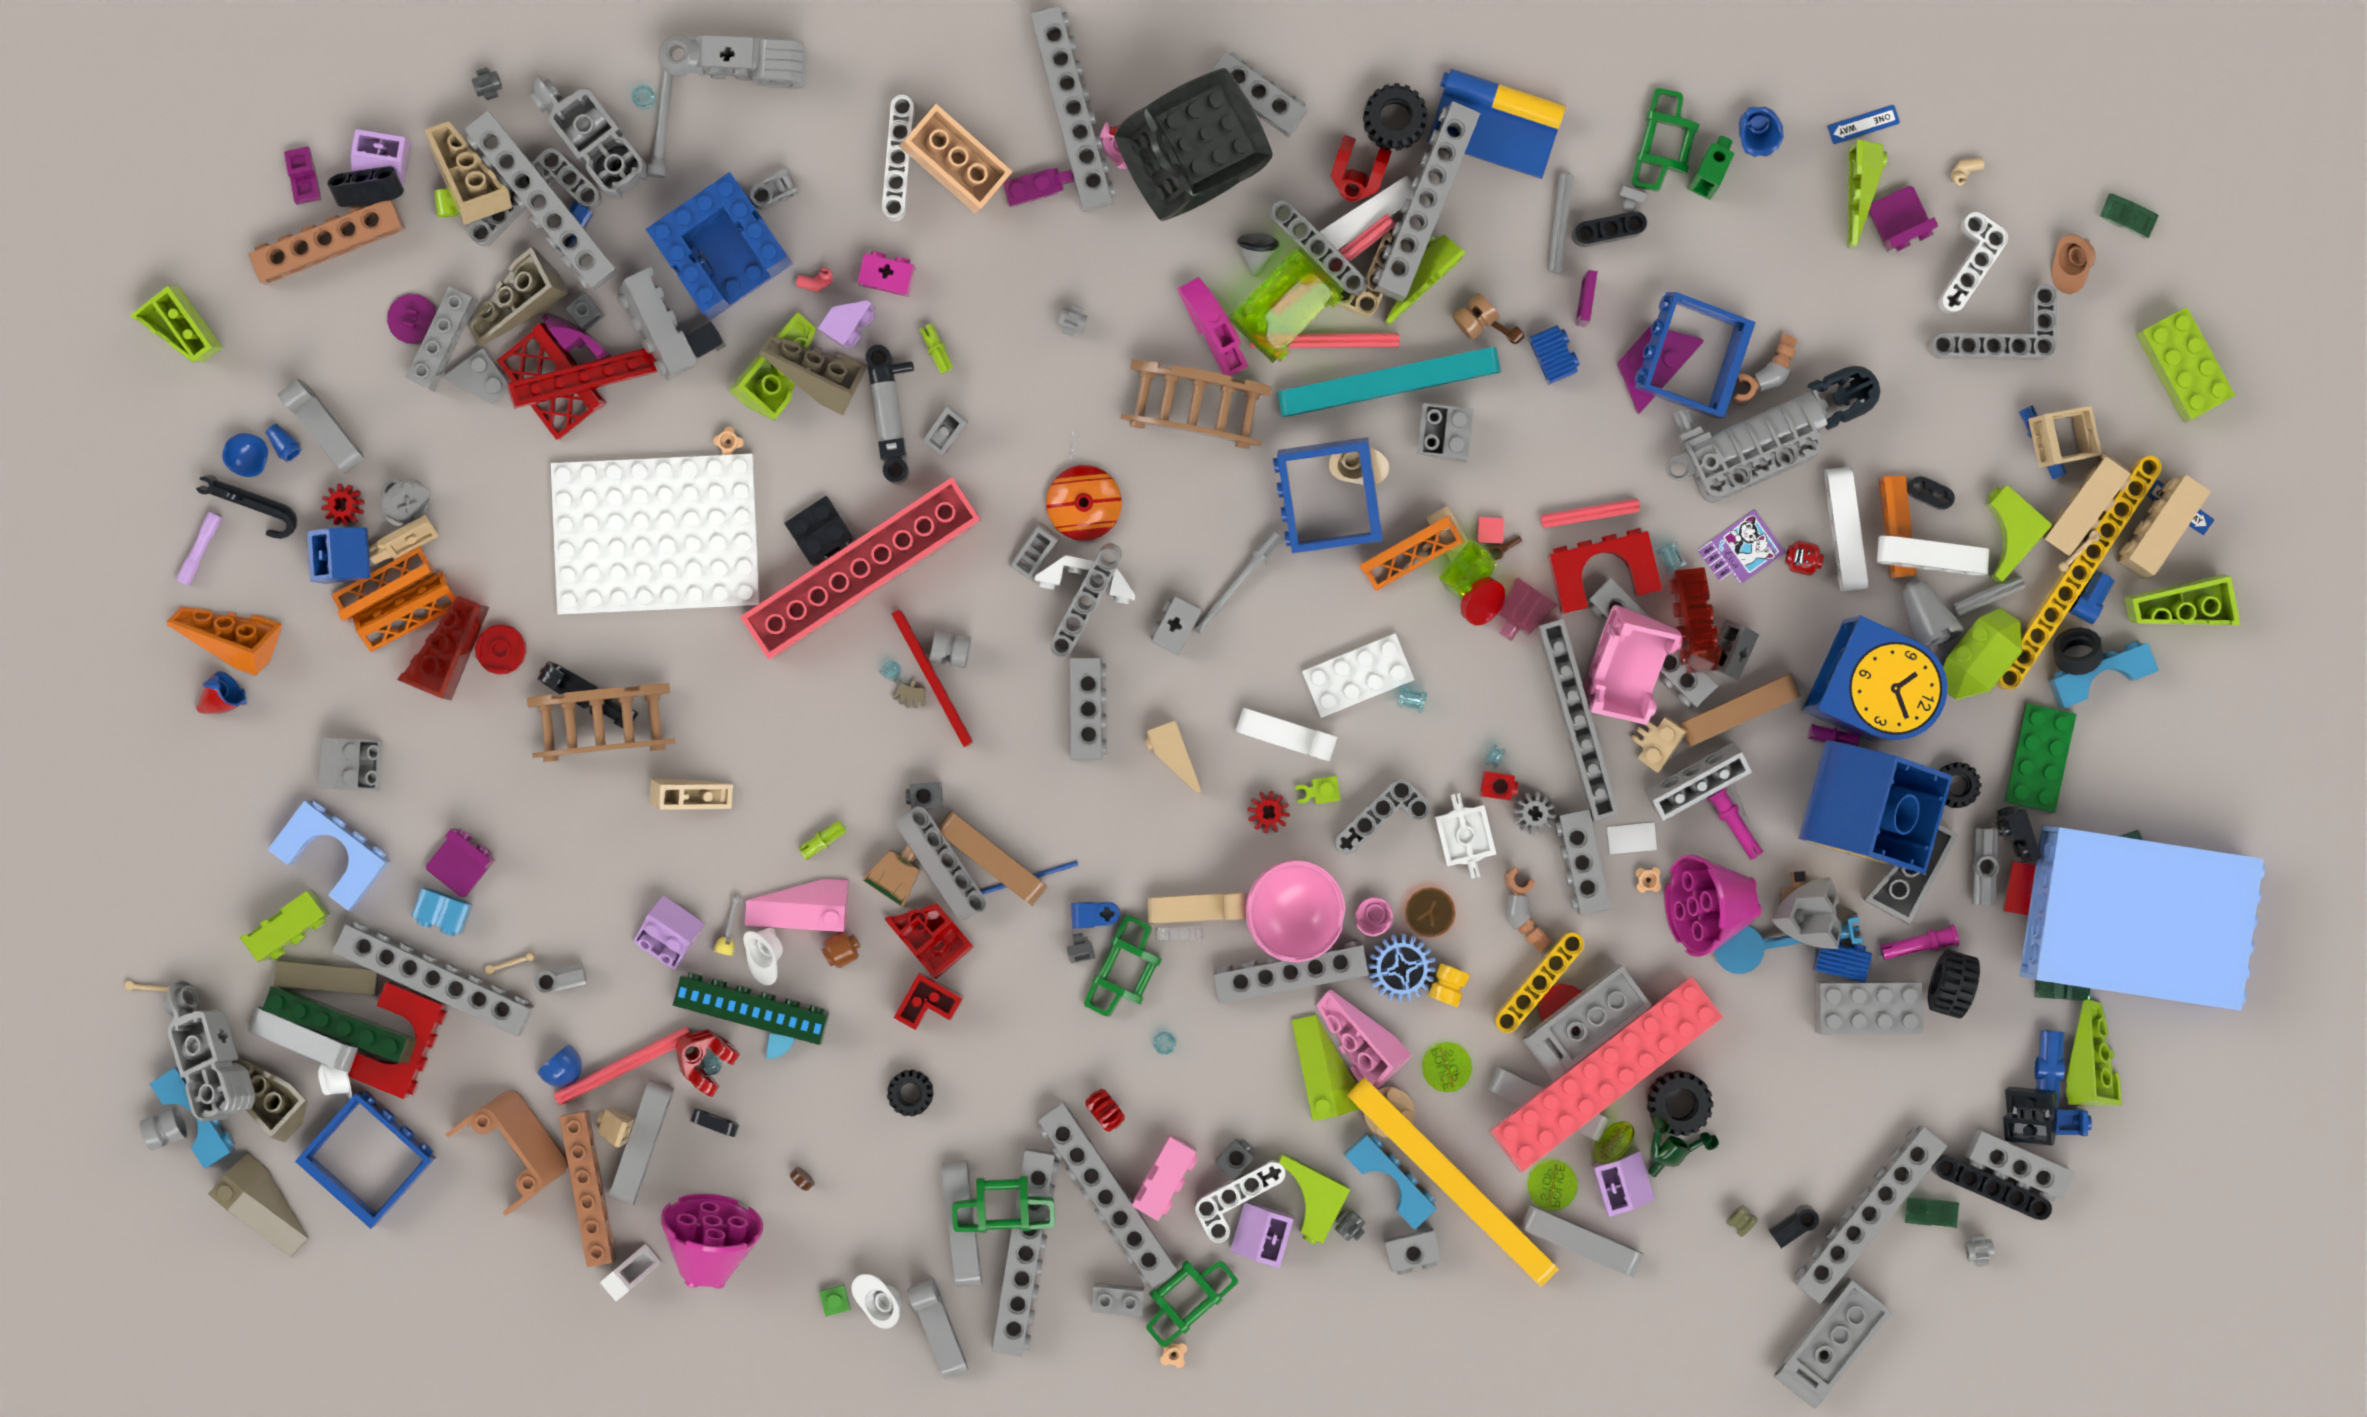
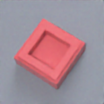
M1478 517L1477 543L1503 544L1504 518Z

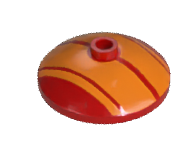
M1078 465L1061 472L1051 483L1046 498L1047 513L1054 527L1068 538L1079 541L1094 540L1108 533L1119 519L1122 507L1121 493L1114 479L1102 469L1090 465ZM1081 498L1088 499L1089 504L1087 507L1079 505Z

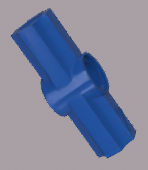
M2041 1030L2039 1057L2036 1058L2034 1066V1076L2037 1079L2036 1089L2057 1091L2058 1108L2060 1081L2063 1080L2065 1072V1062L2062 1059L2065 1032Z

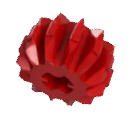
M337 484V492L331 487L328 488L331 496H322V500L328 502V505L321 506V510L329 511L325 518L327 520L333 518V524L337 526L341 521L343 526H349V518L357 523L359 520L355 514H364V510L358 508V505L365 504V500H357L361 492L359 490L353 492V486L349 484L345 489L343 484ZM341 500L347 501L345 503L346 510L339 509L341 507Z
M1269 791L1267 800L1264 793L1260 792L1259 796L1262 800L1260 803L1255 798L1251 799V802L1256 804L1257 808H1247L1249 812H1256V815L1249 817L1248 820L1249 822L1256 819L1259 820L1254 826L1256 830L1263 823L1265 824L1264 833H1268L1269 825H1272V829L1276 833L1278 832L1276 822L1283 827L1286 826L1285 821L1281 820L1280 817H1290V813L1281 812V809L1289 807V804H1278L1283 798L1281 794L1274 801L1272 800L1274 796L1273 791ZM1267 805V808H1269V805L1274 807L1273 813L1275 816L1272 819L1270 817L1268 819L1263 818L1264 811H1262V808Z
M1101 1088L1093 1092L1085 1100V1106L1105 1131L1110 1132L1118 1128L1125 1120L1124 1113L1105 1089Z

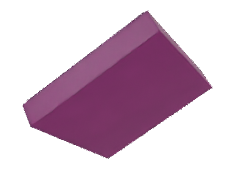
M1588 270L1582 277L1576 326L1586 327L1591 320L1598 271Z

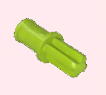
M934 324L926 325V329L922 327L919 332L929 349L927 353L932 355L939 372L944 374L951 371L953 364L944 348L946 344L941 342Z
M836 821L822 832L817 831L816 836L799 846L798 849L802 851V856L809 860V858L822 849H828L829 844L847 832L841 821Z

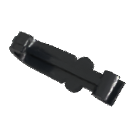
M205 475L199 478L202 481H206L209 487L203 485L197 487L196 490L200 494L217 496L281 519L286 523L284 531L269 529L266 531L267 536L282 539L294 533L297 527V516L293 509L286 504L219 481L213 475Z
M547 661L544 668H541L540 675L537 678L538 681L558 694L598 689L597 686L551 661ZM613 699L604 700V705H602L603 715L613 719L614 724L623 729L621 706L614 703ZM589 701L576 703L584 709L590 707V714L593 716L592 706H589ZM632 710L633 721L638 715L634 710Z

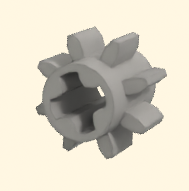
M1073 304L1071 309L1063 308L1057 324L1063 327L1062 333L1072 337L1075 332L1082 333L1088 317L1082 314L1083 308Z
M1982 1234L1970 1236L1971 1242L1965 1243L1968 1262L1974 1261V1265H1977V1267L1989 1265L1988 1259L1995 1257L1992 1240H1985V1235L1983 1236Z

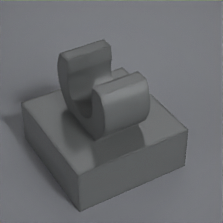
M1082 933L1072 935L1074 945L1067 947L1071 964L1096 959L1092 942L1085 943Z

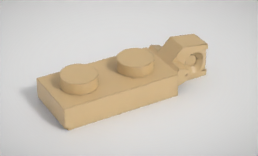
M423 515L379 539L369 547V557L374 564L386 558H394L396 560L439 536L438 531L428 517Z

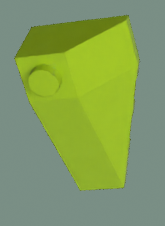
M1445 234L1440 238L1435 235L1429 240L1408 294L1402 302L1396 301L1385 321L1387 327L1463 259L1466 252Z
M796 312L774 337L798 342L801 347L809 349L816 328L799 312ZM758 354L728 391L747 408L771 420H776L791 401L795 383Z
M2083 1000L2066 1078V1096L2068 1104L2122 1106L2119 1072L2113 1071L2111 1058L2115 1056L2113 1049H2109L2106 1042L2109 1031L2101 1002Z

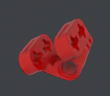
M1344 135L1330 177L1341 196L1347 201L1354 202L1379 191L1392 151L1380 147L1371 175L1368 177L1366 173L1358 170L1346 169L1356 138ZM1348 184H1355L1358 188H1352Z
M706 1029L681 1037L676 1043V1053L680 1072L686 1080L690 1081L696 1089L705 1095L713 1097L720 1086L709 1073L697 1067L706 1054V1048L711 1049L717 1057L730 1065L735 1064L740 1053L729 1041ZM695 1046L691 1053L685 1054L687 1048Z

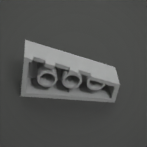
M1939 824L1926 874L1894 866L1863 901L1907 924H1911L1958 834Z

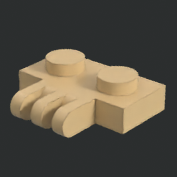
M1447 505L1427 517L1426 521L1430 526L1450 515L1464 540L1460 545L1445 552L1452 562L1471 551L1473 547ZM1450 527L1441 531L1439 543L1449 545L1456 541ZM1436 535L1429 538V540L1435 541ZM1428 543L1422 548L1426 551L1433 547L1434 544ZM1437 545L1436 551L1442 549L1443 547Z
M1664 717L1659 726L1649 720L1648 725L1644 724L1649 727L1648 730L1638 726L1636 731L1644 736L1643 739L1636 734H1633L1631 740L1644 748L1638 760L1657 773L1662 771L1687 732L1686 729L1668 717Z

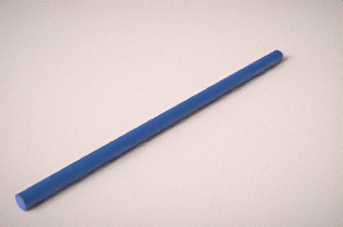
M1074 861L1033 875L1039 878L1078 866V863ZM1002 883L980 891L984 895L1007 887Z

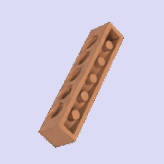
M395 201L375 202L365 208L358 206L350 209L348 215L342 217L335 215L325 219V224L320 226H306L301 229L302 233L297 235H283L277 239V243L271 245L264 243L254 248L255 251L249 253V257L259 282L267 285L406 230ZM378 215V224L369 227L368 219L370 216ZM354 224L355 232L351 236H346L344 232L346 226ZM330 233L332 236L331 242L328 245H322V236ZM307 242V252L299 255L298 246L301 243ZM278 252H283L285 255L283 262L276 264L274 261L275 255Z
M585 1110L564 1114L559 1118L587 1267L612 1263L616 1260L590 1112Z

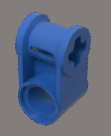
M1111 902L1071 903L1072 929L1112 925L1118 921L1120 910L1116 904ZM1106 907H1109L1110 911L1115 913L1114 916L1110 917V921H1107V918L1101 915V912L1105 911Z

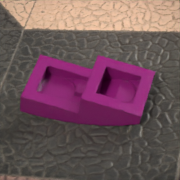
M309 146L284 151L287 174L291 180L293 198L296 205L321 200L318 179Z

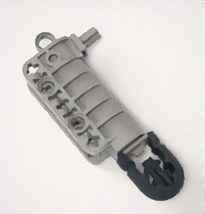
M1846 367L1825 376L1823 381L1815 380L1809 383L1807 393L1712 435L1710 432L1704 434L1701 426L1695 427L1687 408L1674 413L1673 416L1682 433L1678 440L1683 454L1669 461L1666 467L1667 475L1676 481L1693 475L1704 500L1711 503L1720 501L1813 459L1822 449V440L1818 432L1824 428L1830 430L1838 426L1840 421L1848 422L1872 410L1879 401L1881 392L1879 382L1872 371L1864 367ZM1850 378H1854L1850 381V386L1842 387ZM1838 383L1837 391L1832 394L1836 405L1843 404L1848 406L1850 405L1849 400L1853 398L1857 400L1849 409L1845 411L1839 410L1831 417H1828L1825 409L1829 407L1825 398L1820 399L1818 391L1824 392L1830 386ZM1805 445L1806 447H1811L1812 450H1810L1809 448L1801 451V454L1799 455L1798 451L1801 449V446ZM1780 453L1786 454L1789 462L1782 461ZM1770 460L1771 465H1769L1765 471L1763 469H1760L1758 471H1755V475L1752 476V471L1755 469L1756 466H1765L1768 464L1767 461ZM1674 462L1683 463L1685 466L1684 474L1680 476L1674 475L1671 471V465ZM1733 474L1741 475L1743 483L1736 482ZM1724 481V486L1721 487V490L1718 492L1717 490H1711L1710 486L1717 487Z

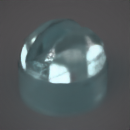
M888 661L881 667L879 673L896 683L901 675V668L897 662Z
M717 1056L704 1058L701 1061L702 1069L708 1075H715L721 1070L722 1061Z

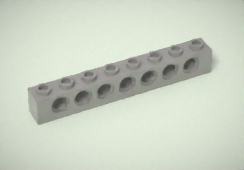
M1060 6L1031 13L1033 27L1082 210L1086 212L1112 205L1111 198L1116 197L1112 182L1107 183L1105 173L1109 172L1106 158H1100L1098 149L1103 147L1099 133L1094 134L1092 125L1096 124L1093 110H1087L1085 100L1090 99L1087 87L1080 84L1079 76L1083 75L1080 61H1074L1072 52L1077 50L1073 36L1068 37L1066 27H1070L1067 12L1061 13ZM1052 30H1057L1062 35L1058 41H1050L1047 38L1048 33ZM1057 55H1065L1068 58L1067 63L1063 66L1056 65L1054 58ZM1064 79H1071L1075 83L1074 87L1070 90L1062 89L1060 84ZM1077 103L1081 106V110L1077 114H1070L1067 111L1068 105ZM1078 127H1083L1088 131L1086 137L1082 139L1076 138L1073 132ZM1083 152H1091L1094 155V159L1090 163H1083L1080 160V155ZM1090 176L1100 178L1101 182L1097 187L1092 188L1086 184Z
M1452 101L1448 108L1443 107L1438 121L1441 122L1439 130L1434 129L1429 140V144L1432 145L1430 152L1424 153L1419 165L1423 168L1420 176H1415L1410 189L1413 190L1411 199L1406 198L1402 206L1401 212L1404 213L1402 221H1397L1391 235L1395 236L1392 245H1387L1382 258L1385 259L1383 268L1378 267L1374 275L1373 282H1376L1375 291L1400 302L1406 298L1480 116L1479 112ZM1447 127H1454L1458 132V137L1450 136L1447 132ZM1438 150H1445L1449 155V159L1442 160L1438 156ZM1430 172L1436 173L1439 176V183L1430 181L1428 176ZM1419 196H1427L1430 200V206L1422 205L1419 201ZM1411 218H1416L1420 221V229H1414L1410 225ZM1401 241L1410 243L1412 247L1411 252L1402 250ZM1391 265H1399L1402 268V275H1395L1391 270Z
M489 110L464 129L469 135L466 137L469 144L474 150L480 148L484 153L482 160L491 170L495 167L500 173V176L497 178L501 184L507 189L511 187L517 194L513 197L522 209L527 207L532 213L529 218L538 229L543 227L548 233L545 238L554 249L559 247L564 253L561 258L570 269L573 266L580 273L577 278L585 288L590 286L596 291L618 273V270ZM491 137H497V146L493 149H488L486 146L487 140ZM506 157H513V166L504 169L502 167L503 160ZM525 176L529 177V185L524 189L519 188V179ZM539 196L545 197V205L542 208H535L534 200ZM554 216H560L562 220L561 225L557 228L550 227V220ZM569 236L577 237V244L573 248H567L565 245L566 239ZM588 255L592 256L593 264L588 268H583L581 265L582 259Z
M1561 619L1537 626L1592 821L1619 815L1565 621Z
M356 921L353 924H345L333 953L512 1035L519 1036L522 1034L534 1008L528 1005L529 1000L515 995L514 998L505 994V989L497 985L486 986L482 984L483 979L475 975L469 974L468 977L459 973V968L451 964L440 965L436 963L437 958L426 953H423L422 956L413 952L414 948L402 942L399 945L390 942L391 937L380 932H377L376 935L367 931L368 927ZM363 939H367L371 944V949L368 953L363 952L360 948V943ZM387 949L391 950L394 954L392 963H387L383 959V953ZM409 960H413L417 965V970L414 974L409 973L406 969V964ZM432 970L437 971L440 975L438 984H433L429 980V974ZM455 981H459L463 985V992L460 995L452 991V984ZM478 991L486 996L484 1005H479L475 1001V995ZM500 1002H504L509 1006L508 1015L503 1016L498 1012Z
M1063 1101L1038 1119L1040 1123L1037 1126L1038 1130L1045 1139L1049 1137L1054 1143V1146L1051 1147L1059 1160L1064 1158L1069 1165L1066 1168L1068 1174L1074 1181L1078 1179L1082 1184L1081 1193L1088 1202L1092 1200L1097 1206V1209L1094 1210L1102 1223L1107 1221L1112 1228L1109 1230L1111 1237L1116 1243L1121 1242L1126 1250L1123 1254L1131 1265L1135 1263L1140 1271L1137 1274L1144 1285L1150 1284L1154 1288L1178 1272L1177 1266L1141 1213L1132 1206V1200L1065 1102ZM1062 1126L1067 1127L1070 1131V1137L1061 1140L1057 1137L1056 1130ZM1078 1147L1084 1151L1085 1156L1082 1160L1076 1161L1071 1158L1070 1151ZM1090 1168L1095 1169L1099 1173V1178L1093 1182L1088 1181L1084 1176L1085 1171ZM1107 1189L1112 1192L1113 1199L1110 1202H1102L1099 1199V1193L1102 1190ZM1121 1210L1127 1214L1128 1218L1124 1223L1115 1222L1113 1214L1116 1211ZM1134 1231L1140 1233L1142 1236L1141 1242L1131 1244L1127 1239L1129 1233ZM1149 1252L1155 1255L1156 1261L1154 1264L1146 1265L1142 1262L1141 1258L1145 1253Z
M1919 1125L1917 1128L1913 1127L1905 1136L1907 1141L1901 1148L1898 1146L1889 1156L1891 1161L1887 1166H1881L1873 1176L1875 1180L1870 1187L1865 1186L1857 1196L1859 1198L1857 1203L1853 1207L1850 1205L1841 1216L1843 1220L1840 1224L1831 1227L1825 1236L1828 1239L1822 1246L1817 1245L1811 1252V1260L1807 1265H1801L1795 1272L1793 1283L1819 1304L1823 1302L1948 1147L1925 1127ZM1915 1147H1920V1158L1912 1160L1910 1157L1911 1150ZM1898 1167H1904L1906 1171L1905 1176L1900 1180H1896L1894 1177L1895 1170ZM1887 1186L1890 1190L1889 1196L1886 1199H1880L1878 1196L1879 1190ZM1872 1206L1874 1209L1873 1216L1869 1219H1864L1862 1216L1864 1208ZM1851 1226H1856L1858 1229L1857 1236L1848 1239L1846 1235L1847 1229ZM1835 1246H1841L1842 1254L1838 1258H1832L1830 1255L1831 1249ZM1821 1265L1825 1266L1826 1274L1822 1278H1816L1814 1275L1815 1269Z
M1025 1148L1021 1176H1028L1029 1196L1053 1198L1055 1185L1051 1184L1052 1174L1057 1175L1059 1160L1055 1159V1153ZM1042 1171L1046 1176V1180L1041 1184H1037L1031 1178L1032 1173ZM1018 1189L1014 1219L1021 1218L1020 1189ZM1041 1205L1037 1209L1029 1207L1030 1221H1046L1050 1219V1210H1047V1205ZM1012 1229L992 1352L1022 1357L1023 1350H1029L1031 1335H1026L1027 1326L1033 1325L1035 1310H1030L1031 1301L1037 1300L1039 1285H1034L1035 1276L1041 1275L1043 1260L1038 1259L1040 1250H1045L1047 1235L1042 1234L1043 1229H1038L1033 1234L1022 1231V1229ZM1029 1246L1032 1248L1034 1255L1029 1259H1025L1019 1253L1020 1248ZM1020 1271L1026 1272L1029 1275V1281L1025 1284L1018 1283L1015 1279L1016 1273ZM1016 1296L1022 1297L1025 1300V1306L1021 1309L1014 1308L1011 1304L1012 1298ZM1010 1322L1019 1323L1021 1331L1017 1334L1010 1333L1007 1329V1325Z

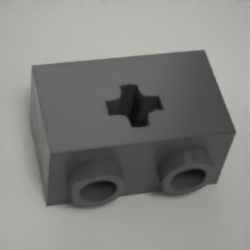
M1725 619L1705 666L1739 681L1759 634L1743 625Z

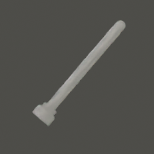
M663 70L653 159H650L646 170L647 176L655 178H666L667 171L665 161H663L673 75Z

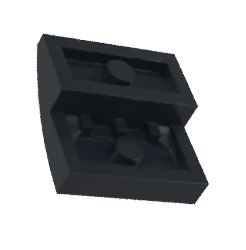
M2008 1087L2005 1089L2007 1114L2003 1117L2005 1141L2053 1146L2057 1128V1091Z

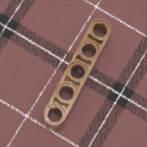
M1789 673L1679 723V725L1687 730L1684 738L1688 747H1691L1801 697V694L1792 674Z
M951 810L938 825L946 840L1031 906L1035 904L1048 887Z

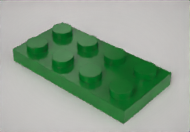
M2025 703L2004 802L2052 813L2056 812L2077 714Z

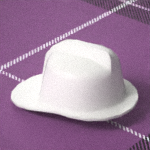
M770 927L757 933L748 931L744 934L743 941L749 969L758 982L763 985H771L777 979L778 970L776 962L782 955L783 945L776 936L774 928Z
M321 1063L318 1070V1079L322 1093L325 1095L346 1093L347 1097L351 1099L352 1092L348 1072Z
M871 1274L857 1276L851 1287L852 1295L874 1325L884 1329L893 1327L900 1317L902 1306L900 1293L896 1288L891 1285H885L878 1277Z

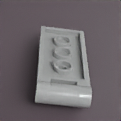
M1618 964L1538 1024L1522 1040L1549 1077L1555 1080L1651 1008L1652 1005L1625 968ZM1577 1026L1578 1032L1571 1034V1029Z
M1848 1278L1783 1360L1784 1362L1776 1370L1774 1377L1812 1408H1817L1892 1311ZM1822 1350L1827 1352L1824 1358L1819 1357V1353Z

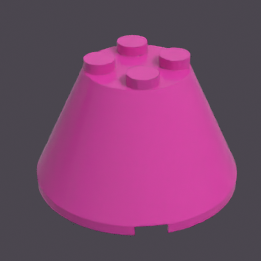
M1697 855L1682 856L1672 865L1669 871L1672 873L1670 884L1665 885L1666 917L1675 941L1684 945L1687 954L1694 957L1711 954L1761 915V905L1758 903L1756 892L1757 884L1753 877H1747Z
M690 1194L679 1197L678 1202L672 1205L671 1203L666 1204L661 1214V1225L681 1277L685 1279V1285L693 1288L712 1286L717 1289L725 1286V1282L731 1277L762 1236L763 1221L753 1208L748 1207L747 1210L737 1205L738 1200L716 1194Z

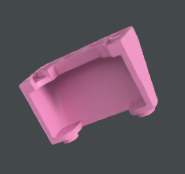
M1614 605L1609 613L1583 683L1590 711L1648 725L1650 717L1654 716L1657 708L1652 691L1667 653L1674 654L1682 645V636L1679 630L1628 608Z

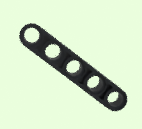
M1941 1155L1931 1167L1933 1173L1938 1177L2034 1219L2045 1220L2052 1213V1205L2047 1199L1947 1155ZM1944 1161H1949L1950 1170L1945 1174H1941L1940 1164ZM1967 1171H1972L1974 1175L1972 1182L1965 1184L1963 1182V1175ZM1995 1181L1997 1184L1996 1191L1988 1194L1986 1191L1987 1184ZM2018 1191L2020 1193V1200L2015 1204H2011L2009 1199L2011 1193ZM2038 1201H2042L2043 1210L2035 1214L2033 1212V1205Z

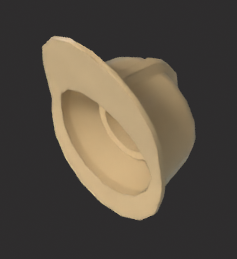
M1370 448L1376 485L1386 479L1389 473V462L1380 451ZM1359 451L1331 455L1329 469L1334 477L1342 481L1364 485Z

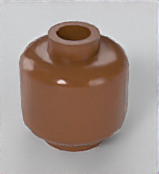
M844 931L838 932L824 941V948L821 950L831 967L835 965L837 968H842L858 959L857 949L861 946L854 934L849 936Z

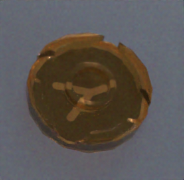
M1433 887L1421 888L1413 893L1407 901L1405 908L1406 921L1410 928L1420 936L1428 938L1437 937L1447 932L1454 923L1456 915L1454 903L1450 896L1441 889Z

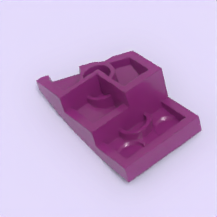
M549 313L542 316L549 331L567 352L576 346L581 349L584 345H587L598 359L611 357L609 352L593 336L572 322Z

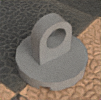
M391 478L385 482L381 491L383 498L381 505L382 514L394 526L402 527L406 523L420 518L429 506V491L418 480L408 479L401 481L397 478Z

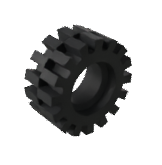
M1955 762L1941 768V772L1952 776H1961L1966 781L1965 792L1961 795H1954L1949 791L1945 805L1949 806V808H1962L1969 806L1977 800L1976 797L1981 793L1979 789L1982 787V783L1979 782L1981 777L1979 774H1976L1975 771L1977 770L1974 767L1971 768L1967 763Z
M905 1070L897 1074L890 1081L887 1088L889 1105L895 1109L896 1113H900L902 1116L912 1117L923 1113L931 1104L934 1095L933 1085L930 1083L929 1078L923 1075L922 1072L915 1070ZM912 1083L919 1088L920 1097L916 1102L908 1103L902 1099L900 1092L905 1084Z

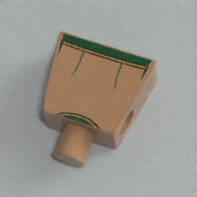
M907 844L900 855L890 850L862 881L899 906L904 907L921 869L912 864L916 859V855Z

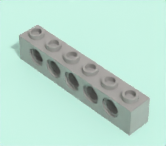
M1611 578L1587 600L1591 604L1589 610L1598 618L1602 615L1606 620L1608 619V607L1611 602H1617L1621 607L1649 617ZM1681 648L1676 650L1674 654L1667 653L1668 656L1674 659L1675 664L1671 670H1667L1662 666L1659 673L1662 676L1660 681L1668 689L1673 687L1679 693L1677 698L1686 707L1690 705L1693 708L1698 707L1718 685ZM1684 673L1692 677V685L1689 688L1683 687L1680 683V677Z
M1357 941L1342 943V948L1332 950L1331 946L1330 949L1319 957L1304 962H1288L1269 957L1267 958L1268 963L1258 964L1257 960L1242 963V968L1233 969L1232 965L1218 967V972L1213 973L1219 1004L1369 975L1363 945H1357ZM1337 955H1343L1347 959V965L1342 969H1337L1333 966V959ZM1312 960H1319L1322 963V970L1317 974H1312L1308 970V964ZM1287 965L1297 967V975L1292 979H1288L1283 975V969ZM1265 969L1273 974L1272 980L1266 984L1258 980V974ZM1239 974L1245 975L1248 978L1246 987H1235L1233 984L1235 976Z

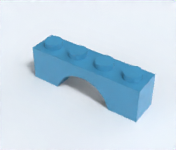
M2139 640L2124 645L2125 650L2116 653L2115 649L2103 653L2101 664L2094 671L2087 674L2071 675L2061 670L2055 672V678L2048 681L2058 707L2066 708L2088 699L2091 682L2099 673L2105 670L2118 671L2129 681L2158 672L2159 669L2149 644H2140Z
M174 1067L150 1083V1086L163 1105L178 1104L191 1111L185 1091L186 1080L180 1077L178 1067ZM196 1118L198 1134L191 1149L203 1168L206 1169L236 1151L233 1146L235 1141L228 1132L223 1131L220 1126L221 1120L202 1122Z
M1365 1133L1344 1153L1345 1157L1361 1174L1380 1171L1389 1174L1397 1181L1400 1189V1199L1396 1210L1415 1230L1437 1210L1433 1205L1436 1200L1427 1190L1422 1193L1417 1188L1418 1180L1409 1171L1406 1174L1398 1167L1401 1165V1162L1392 1153L1388 1156L1381 1149L1384 1144L1374 1134L1369 1137Z

